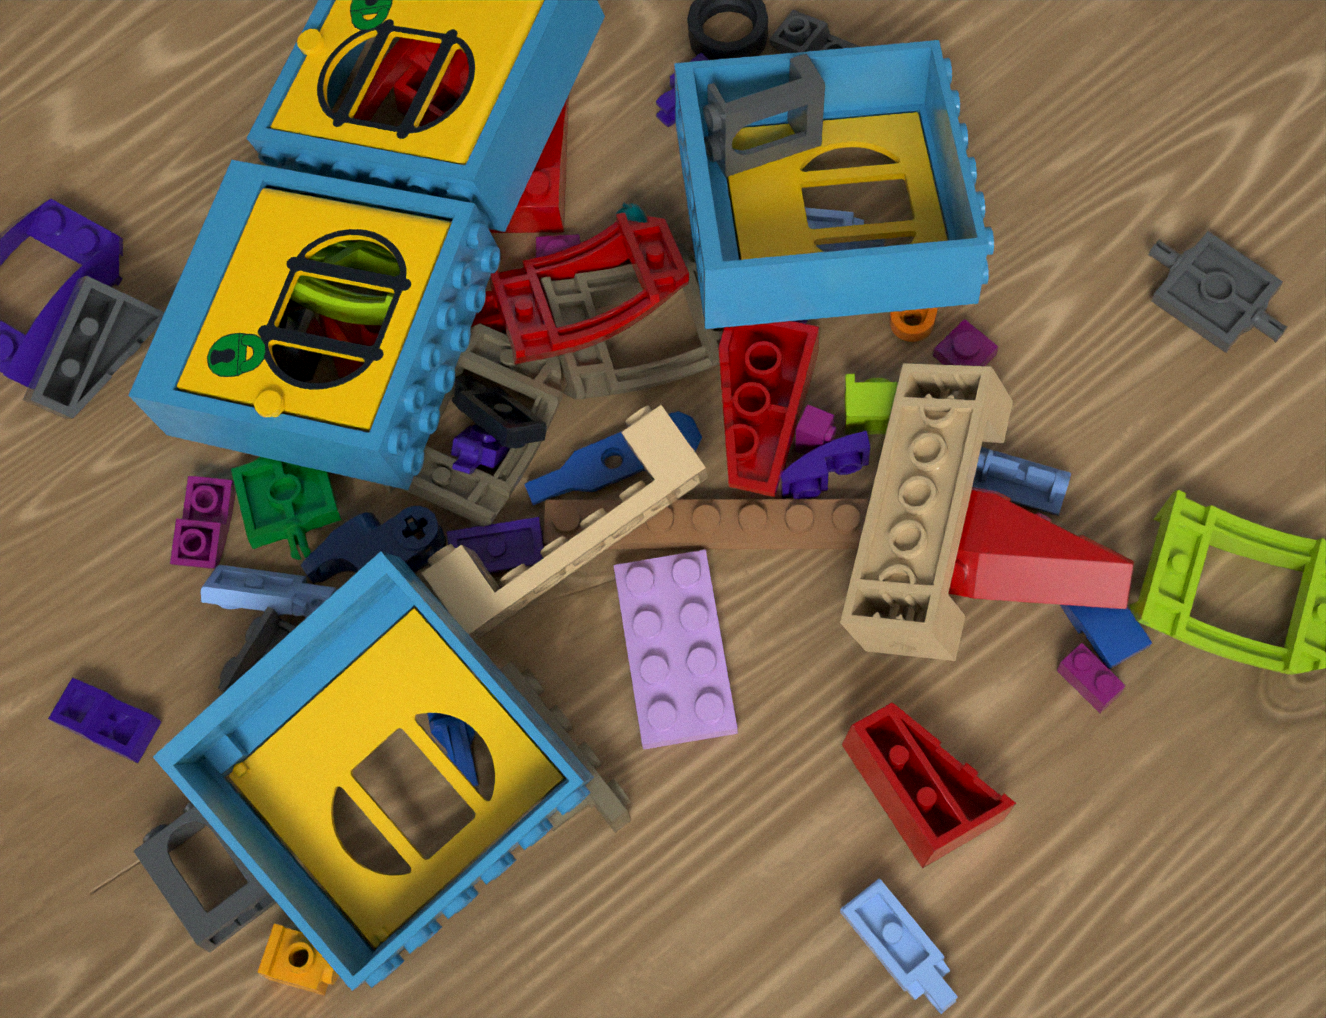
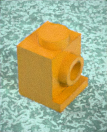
M274 923L257 973L268 980L325 996L328 984L334 985L339 975L302 932ZM306 950L309 955L307 963L302 967H295L294 964L298 952Z

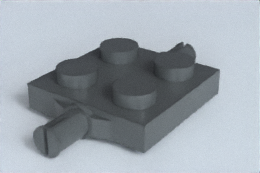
M1209 231L1194 247L1184 251L1182 254L1176 252L1160 239L1151 248L1148 256L1153 257L1170 269L1167 279L1154 293L1151 302L1225 353L1242 334L1250 331L1253 327L1274 340L1275 343L1288 328V326L1265 312L1269 301L1279 291L1283 281Z

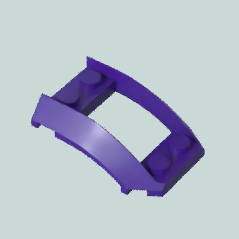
M49 199L23 215L0 234V266L29 236L82 265L52 296L33 322L27 334L0 320V372L26 387H29L77 280L84 276H89L112 287L114 284L119 286L123 279L119 276V254L123 256V238L53 199Z

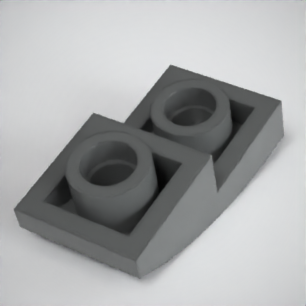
M796 10L791 11L769 38L770 45L781 54L861 47L831 35L826 22Z

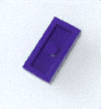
M539 517L491 524L484 527L478 526L447 531L448 545L452 544L454 548L463 545L475 551L490 574L510 571L523 563L526 567H532L543 559L540 553L544 548Z

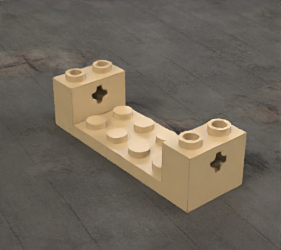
M907 363L902 365L840 624L867 652L956 661L965 615L948 595L982 442L1004 443L1013 404L1011 397L996 372L990 366Z
M649 405L641 408L625 421L628 428L621 432L628 446L653 481L647 486L643 480L638 481L619 495L623 503L607 513L601 508L586 517L579 524L583 531L570 540L561 536L549 543L540 551L543 559L532 567H526L523 563L512 569L500 579L504 585L502 588L499 587L490 572H488L476 552L463 545L454 548L452 544H449L428 559L431 566L422 572L423 576L448 612L471 638L480 639L708 478L706 467L662 405H659L654 410Z

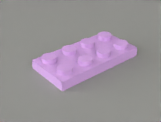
M706 550L614 565L643 750L738 734Z

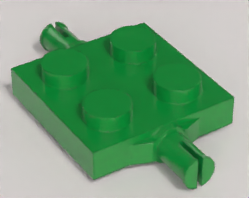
M259 457L251 463L231 469L247 539L252 549L287 539L291 557L295 560H301L299 547L304 558H307L311 553L305 533L342 520L329 472Z

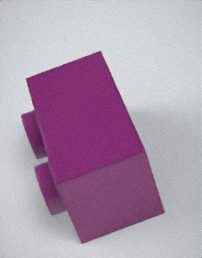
M807 404L796 427L795 451L805 455L821 445L836 440L834 436L837 427L834 426V415Z
M1083 643L1064 658L1057 669V672L1099 713L1117 699L1126 686Z

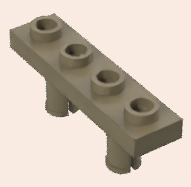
M512 661L502 667L500 671L594 776L585 785L591 793L579 805L563 816L557 811L548 819L554 826L552 830L555 831L589 805L591 808L596 807L616 833L631 821L625 808L631 803L628 796L614 779L607 784L596 771L602 765L585 742L577 746L567 732L573 727L559 707L555 705L548 709L540 699L539 695L544 692V689L531 671L527 668L520 673Z

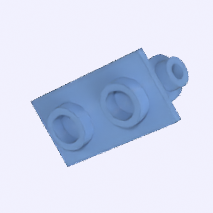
M981 447L972 487L998 491L1010 497V502L1059 516L1071 473Z

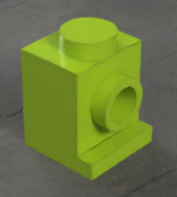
M845 374V435L867 431V434H886L898 382H890L885 378H870L864 382H855V374Z

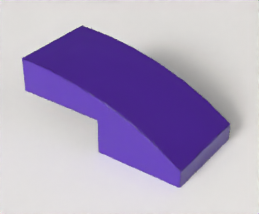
M73 677L48 718L57 725L137 764L161 724V721L155 716L119 701L109 693Z

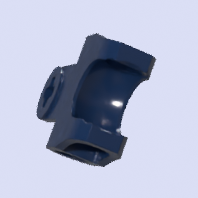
M422 506L405 508L382 525L372 512H365L353 517L333 530L300 566L314 584L323 582L341 572L351 571L357 573L382 551L401 557L409 568L416 573L430 564L428 559L433 554L446 546V536L435 514ZM409 519H413L412 522L407 523ZM422 531L425 536L417 540L414 534ZM431 546L432 549L426 552V550Z

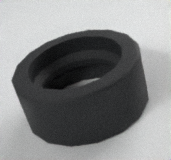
M694 0L690 6L687 17L688 36L691 49L696 56L702 53L709 60L759 56L765 49L768 38V15L762 0ZM735 12L749 18L752 21L753 29L749 35L738 41L722 42L707 36L704 33L703 25L709 18L718 13Z

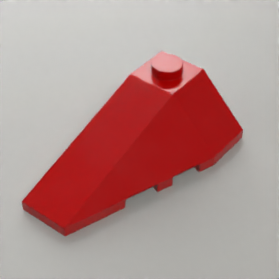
M569 95L506 231L489 229L491 233L564 232Z
M794 321L724 327L718 350L728 484L732 488L775 497L818 357L819 327Z
M972 487L948 594L973 599L1127 609L1134 568L1133 560L1084 535L1077 536L1051 523V518L1039 512L1034 514L1010 502V497L998 491Z

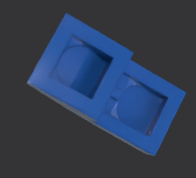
M1060 605L1077 633L1084 632L1099 658L1109 670L1149 648L1152 644V641L1139 622L1136 621L1128 607L1127 609Z

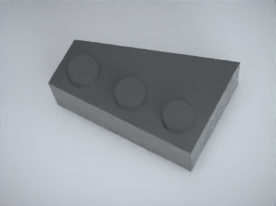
M89 276L79 278L29 384L23 401L64 419H73L112 378V375L130 356H133L141 347V344L155 331L165 312Z

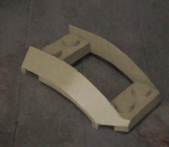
M684 243L676 244L689 271V283L683 287V291L702 347L664 360L616 370L613 368L605 341L589 348L560 355L561 366L567 382L564 394L574 400L628 393L676 381L720 364L718 348L724 327L705 329L695 257L693 252L686 250ZM632 264L600 271L575 274L574 279L551 281L550 277H543L540 280V285L556 328L597 316L595 308L628 301L642 291Z
M483 324L471 327L470 342L466 351L460 354L455 367V377L461 376L465 368L535 399L531 412L546 422L547 432L562 400L560 358L551 357L514 365L512 348L506 334ZM455 381L451 391L445 393L439 409L440 418L454 393ZM542 441L526 443L522 448H511L494 476L475 469L471 475L454 470L452 466L457 461L456 459L425 446L422 469L418 475L413 477L409 490L405 491L471 521V528L491 525L520 482ZM383 485L390 494L395 489V487Z

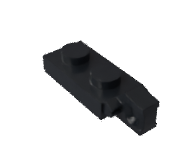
M471 375L455 377L452 402L462 413L473 420L477 426L483 428L498 440L499 444L508 448H522L526 443L545 441L546 422L500 387L486 388Z

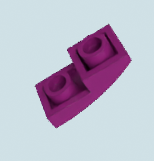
M188 476L182 519L176 518L170 559L171 565L216 569L219 565L230 527L236 495L233 480Z

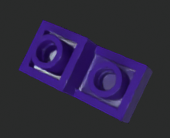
M867 431L847 435L828 442L792 463L781 475L782 499L791 497L794 499L815 498L822 491L828 490V474L830 472H835L838 475H848L859 471L863 466L869 465L871 447Z

